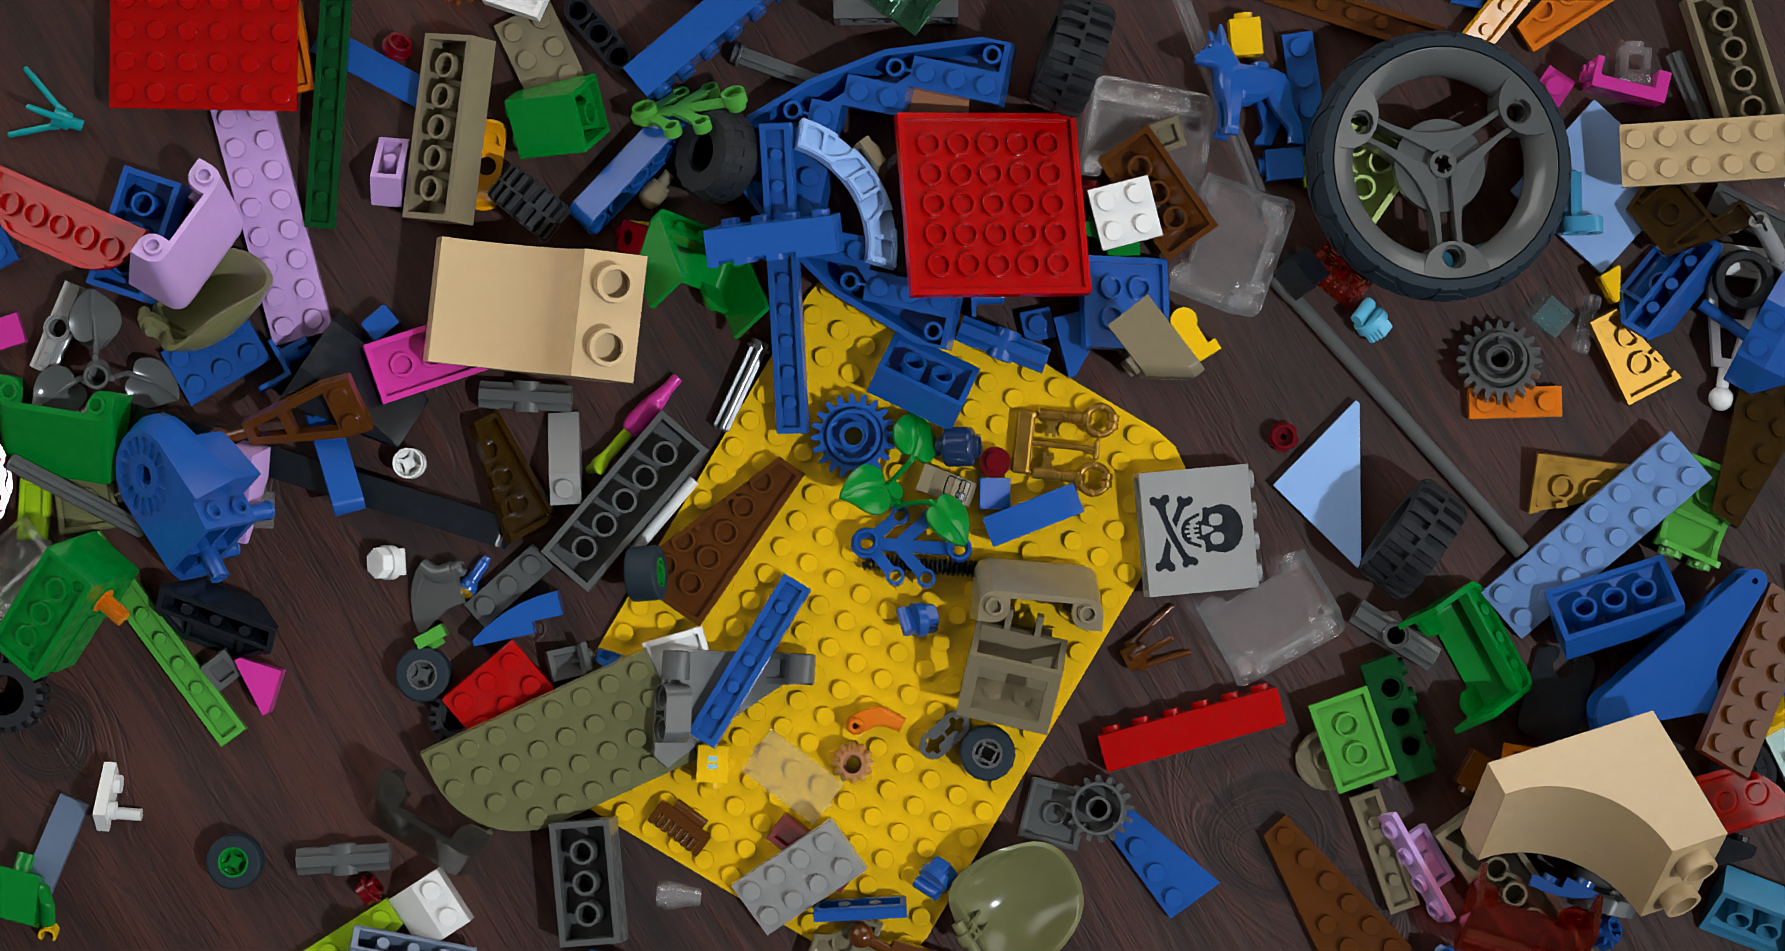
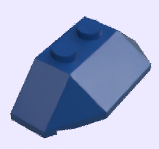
M1714 240L1667 258L1654 246L1620 287L1619 307L1622 326L1647 341L1671 332L1709 285L1723 249L1722 244Z
M1785 270L1765 301L1723 378L1725 381L1750 394L1785 385Z

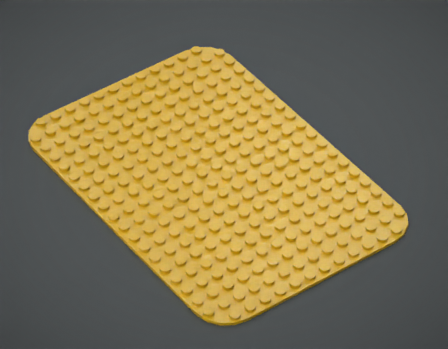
M876 267V271L896 275L892 272ZM819 281L803 302L810 432L777 434L773 358L771 356L739 409L730 430L725 433L698 478L697 482L699 484L686 498L659 546L664 544L779 456L805 473L701 626L703 627L710 651H737L783 574H786L810 588L811 592L774 652L815 654V683L813 685H782L732 720L718 743L731 745L729 780L727 784L721 783V789L703 788V782H696V759L590 808V810L602 817L618 816L619 827L738 898L740 897L731 887L733 882L781 851V849L768 841L766 837L785 812L810 830H813L832 817L868 868L865 872L851 880L841 894L834 891L822 900L905 895L907 918L875 919L883 922L879 938L890 944L896 938L921 945L928 937L947 905L949 890L945 894L941 893L936 901L913 887V882L920 876L919 870L925 863H929L937 856L949 862L958 875L970 866L1047 735L969 718V730L978 725L991 724L998 726L1009 734L1014 743L1015 759L1013 766L1006 775L992 781L975 779L966 772L960 758L962 739L938 759L926 758L921 753L919 746L921 737L947 713L957 710L961 683L976 620L969 618L973 578L971 574L967 577L966 573L962 577L961 572L958 577L956 572L954 576L951 575V572L949 576L946 575V572L945 575H942L941 572L937 575L935 572V584L931 588L924 589L918 585L917 577L912 571L908 574L906 569L904 582L900 586L894 587L887 583L886 575L882 570L878 571L876 569L874 571L871 569L869 571L867 568L864 571L862 562H865V559L858 557L853 552L851 539L854 533L862 528L874 529L890 516L894 506L887 509L881 515H871L853 504L839 499L841 489L848 476L852 473V470H848L843 478L840 474L841 467H837L833 472H830L829 467L832 463L830 460L822 464L819 462L824 456V452L813 451L815 447L820 445V441L812 440L811 436L819 434L820 430L814 428L812 423L823 422V419L817 413L818 411L825 414L829 413L826 406L827 402L837 407V396L840 395L844 402L847 403L850 393L854 394L856 402L860 401L863 394L866 395L867 405H870L874 400H878V405L875 409L877 412L885 408L888 410L885 416H883V420L891 419L894 423L887 427V431H892L895 422L911 412L867 392L895 331L832 294ZM961 313L958 320L955 339L958 334L961 323L963 321V318L965 316ZM954 339L952 351L940 350L980 368V371L953 427L969 426L974 429L976 434H980L982 453L990 447H1000L1009 454V470L1003 476L996 478H1011L1010 507L1071 484L1065 481L1033 479V473L1028 475L1011 471L1018 410L1038 411L1039 414L1040 408L1083 412L1090 405L1103 402L1111 406L1117 415H1120L1119 422H1117L1119 424L1118 430H1115L1108 437L1099 439L1100 450L1098 460L1093 459V452L1032 446L1030 468L1032 471L1034 466L1041 467L1044 459H1042L1043 452H1047L1046 456H1050V452L1054 453V460L1051 463L1053 468L1057 470L1076 471L1084 463L1097 461L1104 464L1109 469L1110 474H1113V480H1111L1112 488H1109L1100 496L1090 497L1083 494L1075 485L1084 512L995 547L992 545L982 518L1004 509H979L980 478H994L987 476L981 470L980 458L976 459L975 464L972 466L948 467L943 463L942 457L935 454L934 458L926 463L978 484L970 507L965 506L969 517L968 540L972 547L971 555L967 559L968 565L970 560L974 564L975 560L979 562L984 558L1080 565L1089 567L1097 576L1103 609L1102 632L1076 627L1072 620V614L1063 611V603L1011 599L1010 606L1014 607L1012 624L1034 628L1037 614L1042 613L1044 614L1042 628L1053 630L1052 637L1068 640L1063 675L1048 730L1049 733L1142 577L1133 474L1183 470L1185 466L1176 447L1158 430L1049 365L1045 364L1041 374L1013 362L1009 364L985 355L984 351L969 347ZM1099 410L1093 412L1091 427L1095 430H1105L1106 422H1109L1107 420V413ZM1039 415L1035 418L1033 440L1094 446L1096 438L1087 434L1079 424L1058 422L1055 430H1057L1056 438L1052 437L1053 433H1049V437H1046L1045 429L1048 428L1046 421L1039 420ZM926 420L933 429L936 438H941L944 428ZM851 427L845 432V440L850 445L859 444L863 438L862 431L857 427ZM888 438L887 442L895 446L893 438ZM896 446L894 449L884 450L890 458L889 461L882 458L878 459L885 482L909 459V455L902 454ZM916 458L914 463L896 481L903 488L901 500L933 499L936 502L938 497L916 490L925 464ZM1093 469L1086 471L1084 481L1086 487L1099 488L1100 481H1103V479H1100L1102 472ZM931 506L905 507L909 512L907 524L895 526L883 538L896 539L921 518L922 512ZM902 511L894 514V518L897 521H902L906 517ZM927 528L915 539L920 541L948 542L938 536L931 528ZM865 539L861 542V547L869 549L873 543L871 540ZM956 546L953 552L956 555H962L965 552V548ZM882 551L885 556L888 554L889 558L893 554L895 561L897 555L895 552ZM913 553L915 556L919 557V561L920 557L923 556L924 566L926 557L929 558V561L931 557H933L934 561L936 557L938 558V560H940V558L942 557L943 561L947 558L948 563L950 560L949 556L947 555ZM895 571L889 575V578L892 581H898L901 578V574ZM923 574L920 580L926 584L931 582L932 577L931 575ZM628 596L598 648H604L627 656L643 649L642 643L698 626L661 600L633 602ZM915 602L935 605L939 615L938 631L936 633H928L924 637L904 636L896 609L902 606L909 607L910 603ZM596 661L595 665L592 666L593 671L604 667ZM875 706H883L906 718L900 732L887 727L876 726L859 735H853L846 729L848 717ZM952 716L949 719L951 725L944 732L949 735L953 730L963 731L962 723L964 719L962 717L955 719ZM941 734L935 740H932L930 737L927 738L928 746L925 748L926 751L934 750L938 753L941 750L939 743L945 737ZM851 741L857 745L864 744L865 750L871 751L870 758L874 761V764L871 766L872 773L866 775L864 781H857L855 784H851L849 781L842 782L840 776L834 774L835 767L831 764L835 759L834 752L840 750L841 744L848 745ZM850 757L847 760V765L850 768H856L859 765V761L855 757ZM678 799H681L709 820L703 829L711 834V838L698 856H693L692 851L699 841L691 851L686 850V846L693 836L685 846L680 845V841L687 832L684 833L678 842L674 841L673 838L681 827L678 828L672 837L667 835L674 822L666 832L661 831L668 817L659 828L655 827V823L662 813L654 823L648 822V818L662 800H666L673 806ZM811 906L784 925L812 941L815 932L833 933L842 929L849 921L814 922L813 906Z

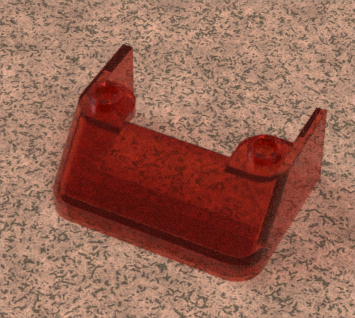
M1481 863L1467 891L1453 944L1455 951H1591L1599 937L1603 896L1597 895L1588 912L1578 907H1569L1561 910L1558 916L1554 918L1498 902V888L1486 881L1488 863Z

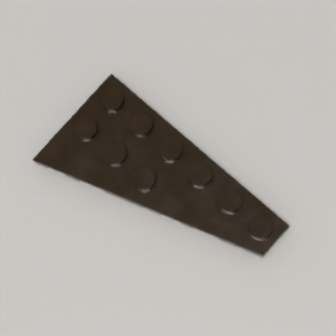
M1785 385L1753 394L1736 387L1727 428L1729 431L1721 455L1723 457L1719 476L1716 478L1709 513L1734 529L1739 528L1785 452Z

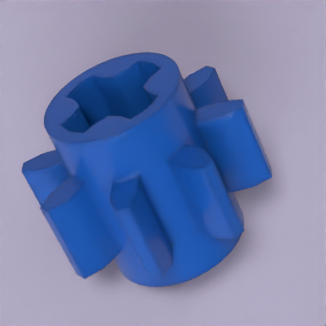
M1598 912L1593 913L1592 918L1586 919V924L1583 928L1584 937L1589 945L1593 948L1599 946L1600 951L1614 949V944L1620 943L1619 939L1623 933L1622 925L1616 917Z

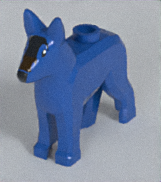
M1221 24L1218 26L1216 35L1209 30L1207 33L1208 43L1199 52L1192 55L1191 59L1194 64L1206 67L1211 72L1212 91L1218 117L1217 129L1213 132V140L1228 141L1229 135L1238 136L1241 107H1248L1254 104L1260 124L1259 136L1254 139L1253 146H1271L1280 124L1286 128L1287 144L1294 145L1295 147L1303 146L1302 123L1295 112L1292 84L1286 75L1269 68V63L1258 61L1252 62L1250 65L1241 64L1227 43L1223 26Z

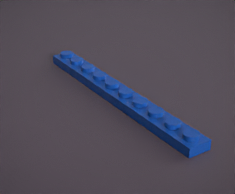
M793 123L759 124L764 214H769L770 220L781 219V213L797 211ZM794 255L786 259L767 261L777 434L810 432L800 258H794Z

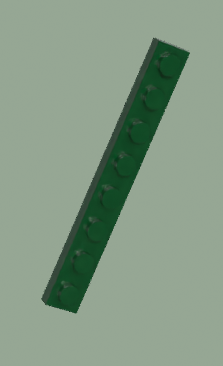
M320 0L304 227L337 229L353 0Z

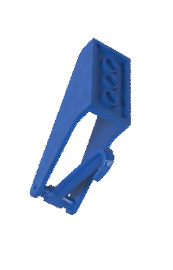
M1735 569L1685 612L1684 624L1664 630L1588 697L1586 702V716L1589 729L1600 728L1650 711H1654L1659 721L1711 711L1719 692L1717 682L1718 666L1745 621L1748 622L1754 606L1767 586L1766 574L1759 569Z

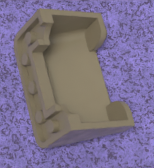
M984 558L975 566L969 618L976 621L999 622L1008 615L1011 599L1063 603V611L1072 614V620L1076 627L1102 632L1103 609L1096 574L1089 567L1000 558Z

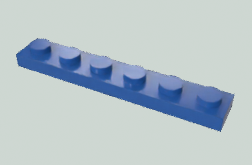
M783 574L691 725V736L713 749L717 747L810 594V588Z

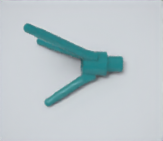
M25 66L23 71L53 105L55 111L52 112L27 104V110L51 118V122L8 132V137L24 136L48 130H60V128L67 131L68 128L81 132L85 120L74 117V113L66 111L67 109L57 101L30 68Z

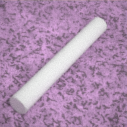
M689 476L630 547L647 546L699 483Z

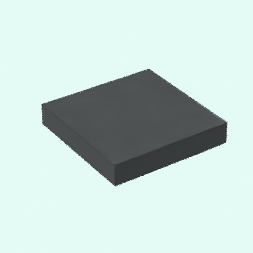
M1032 776L1017 836L1077 851L1081 835L1075 833L1078 828L1077 824L1069 825L1068 821L1073 818V815L1066 812V808L1072 807V802L1067 799L1068 796H1075L1077 793L1074 786Z

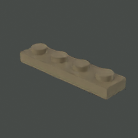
M1376 787L1348 797L1389 913L1392 915L1420 905L1407 868L1400 863L1396 856L1397 851L1394 845L1382 832V824L1378 816L1388 812L1379 788Z

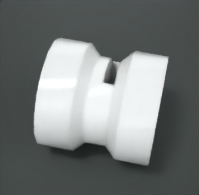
M404 448L395 454L392 465L394 471L399 476L414 479L424 473L427 467V460L420 450Z

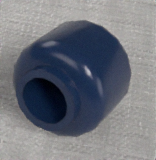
M969 426L944 429L941 438H936L935 441L936 456H941L943 463L948 467L972 466L975 464L976 459L981 458V435L976 434L974 429Z

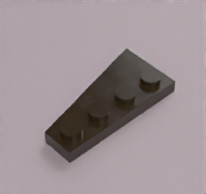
M497 410L469 425L506 546L557 519L556 511L550 505L548 497L499 411Z

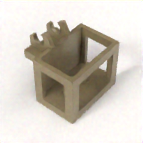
M1011 606L1008 615L999 622L976 621L961 683L956 715L1047 735L1063 675L1068 640L1052 637L1053 630L1042 628L1044 614L1042 613L1037 614L1034 628L1012 624L1014 607Z

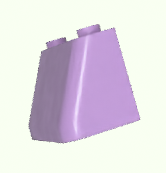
M200 158L188 174V183L193 189L188 197V203L194 205V208L172 238L167 240L158 234H147L141 237L130 251L129 284L172 309H183L192 302L239 237L243 227V216L218 170Z

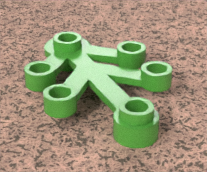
M708 82L691 95L688 87L681 86L673 89L669 95L656 103L651 99L637 102L632 107L631 119L634 124L642 127L654 125L663 130L666 139H675L683 133L680 122L665 118L675 116L691 124L695 134L703 135L712 130L710 118L707 115H699L695 112L726 108L731 113H738L746 108L748 98L744 87L740 85L730 86L720 92L717 82Z

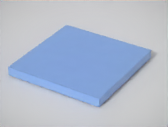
M1594 99L1571 123L1566 132L1569 139L1572 171L1582 172L1583 215L1602 216L1603 233L1598 235H1560V228L1558 226L1555 234L1599 274H1602L1642 230L1626 212L1627 206L1640 187L1622 188L1619 125L1622 124ZM1523 177L1510 190L1518 200L1522 189Z

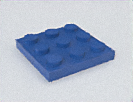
M1089 255L1092 294L1089 296H1079L1081 349L1126 350L1107 325L1147 294L1170 322L1167 259Z

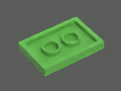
M1366 685L1307 705L1338 794L1397 774Z

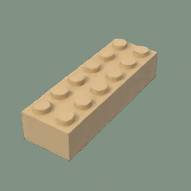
M1785 114L1619 125L1622 188L1785 178Z

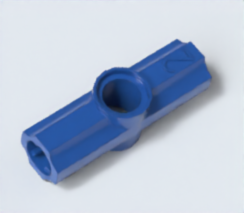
M966 315L955 339L969 347L984 351L985 355L1009 364L1013 362L1041 374L1051 351V348L1022 338V335L998 325L994 327Z

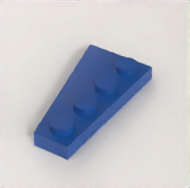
M1135 810L1127 813V816L1133 819L1132 823L1124 822L1123 824L1127 832L1125 834L1119 831L1115 832L1117 840L1114 842L1170 919L1220 883V881Z

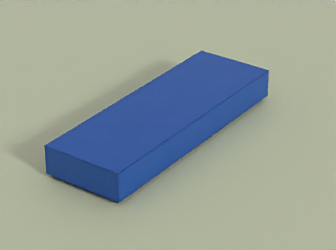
M906 896L821 900L813 905L814 922L907 918Z

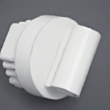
M383 545L379 548H373L371 553L367 555V571L375 579L381 578L383 580H394L399 575H406L405 548H397L394 545Z

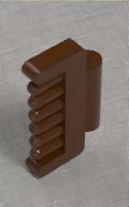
M678 799L673 806L666 800H662L648 818V822L654 823L662 813L655 823V827L659 828L668 817L661 831L666 832L674 822L667 835L672 837L678 828L681 827L674 836V841L678 842L684 833L687 832L680 841V845L685 846L693 836L686 846V850L691 851L699 841L692 851L693 856H698L711 838V834L703 829L709 820L681 799Z

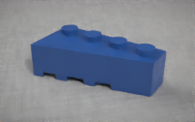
M830 208L811 210L810 216H800L799 211L781 213V219L771 220L769 214L751 216V222L740 223L739 217L721 219V225L703 231L708 268H717L722 264L734 261V265H742L759 261L764 258V261H775L789 258L794 255V258L833 254L844 250L840 212L830 213Z

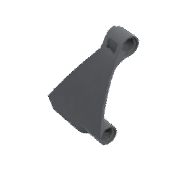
M663 650L662 680L655 691L652 756L665 768L672 766L701 743L700 740L690 735L691 725L737 651ZM774 652L736 716L782 685H813L815 683L816 655Z

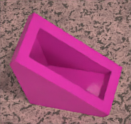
M241 657L234 660L262 716L272 712L286 669L251 658Z

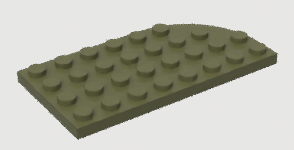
M645 647L423 749L420 755L440 792L452 806L466 817L487 827L499 830L531 831L549 827V824L552 822L564 821L697 759L698 752L694 747L669 768H665L652 756L655 691L657 686L661 684L662 679Z

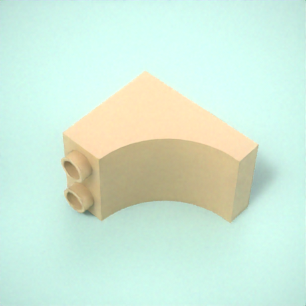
M438 237L436 241L423 361L602 383H633L648 256L586 248H549Z
M1654 711L1487 763L1461 827V832L1477 860L1499 854L1523 852L1549 855L1570 861L1595 873L1611 884L1626 898L1640 917L1664 909L1668 917H1676L1693 909L1701 900L1698 891L1704 879L1714 873L1718 867L1715 857L1728 834Z

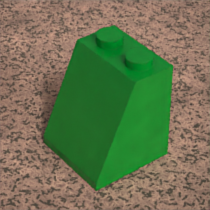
M596 73L518 90L505 100V114L510 120L513 131V144L518 150L520 159L587 152L610 132Z

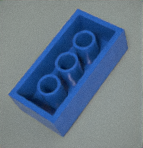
M124 165L109 213L149 230L151 234H158L170 240L181 225L192 188ZM130 260L113 269L89 271L86 280L88 284L149 304H154L155 301L151 296L129 284Z

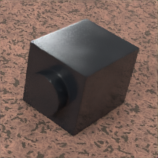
M1308 245L1298 252L1294 248L1279 259L1282 265L1273 271L1295 301L1312 291L1330 275Z

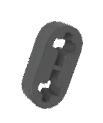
M956 710L947 713L921 737L919 743L921 753L926 758L932 760L942 757L968 733L970 728L969 718L956 715ZM952 716L955 719L962 717L964 719L962 723L963 731L953 730L947 735L944 731L951 725L949 719ZM942 734L945 739L939 743L941 750L938 753L934 750L927 752L925 749L928 746L926 739L930 737L932 740H935Z

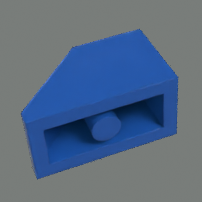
M1080 311L1052 319L1068 378L1076 376L1091 350L1081 349Z

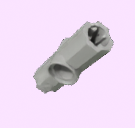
M65 280L52 313L44 322V332L29 366L43 371L47 367L61 365L69 343L74 339L69 327L71 309L77 298L88 289ZM59 320H63L67 325L66 333L61 337H58L54 332V326Z

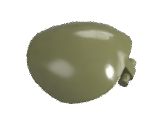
M230 248L187 307L172 309L155 299L152 312L146 306L138 310L137 321L139 327L147 336L156 338L166 351L191 352L206 349L232 335L250 318L262 303L273 284L272 273L266 264L255 255L240 249Z
M1037 841L1005 847L980 858L954 879L949 890L948 902L955 920L952 928L957 934L955 939L962 949L965 948L967 951H1060L1074 933L1081 919L1084 907L1082 884L1074 866L1060 849L1052 844Z

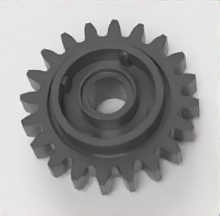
M1501 319L1498 320L1496 328H1492L1491 324L1485 321L1484 331L1475 326L1473 328L1474 337L1470 335L1464 336L1463 341L1467 346L1459 345L1458 353L1462 356L1456 359V365L1462 368L1458 370L1457 376L1460 378L1468 377L1464 381V389L1474 386L1472 396L1476 397L1481 392L1484 393V403H1487L1490 397L1494 396L1496 404L1500 405L1502 397L1505 396L1509 403L1512 404L1515 397L1514 393L1521 398H1525L1526 390L1524 387L1533 390L1535 387L1533 379L1540 378L1541 372L1535 368L1542 367L1543 360L1535 357L1540 354L1541 347H1531L1534 344L1535 337L1531 336L1525 339V327L1515 332V323L1513 321L1509 324L1508 328H1503ZM1500 357L1507 362V365L1497 367L1491 360Z

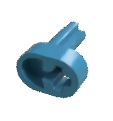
M1572 171L1567 206L1564 210V217H1562L1559 225L1560 235L1602 234L1603 217L1583 215L1582 172Z

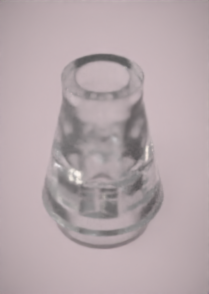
M665 880V883H657L656 907L671 910L700 906L701 888Z

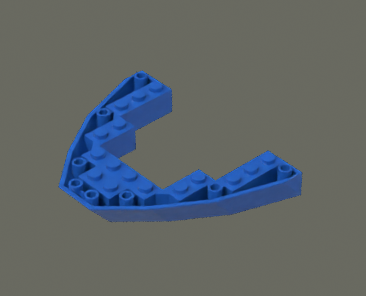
M976 37L884 49L808 79L746 116V119L750 121L756 131L755 134L759 140L760 159L751 185L743 192L758 213L763 215L764 202L759 124L792 122L795 145L799 121L802 118H806L832 130L842 140L848 108L894 117L897 112H909L914 90L1004 108L1017 47L1010 42ZM794 150L797 211L800 212V216H810L811 210L828 207L834 173L818 160ZM842 232L844 241L843 251L833 254L800 257V262L832 294L914 343L952 351L963 297L909 298L907 277L876 271L877 266L864 262V236Z

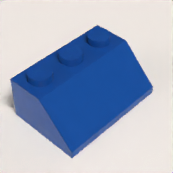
M895 331L867 392L944 429H952L980 368L938 348L914 343Z

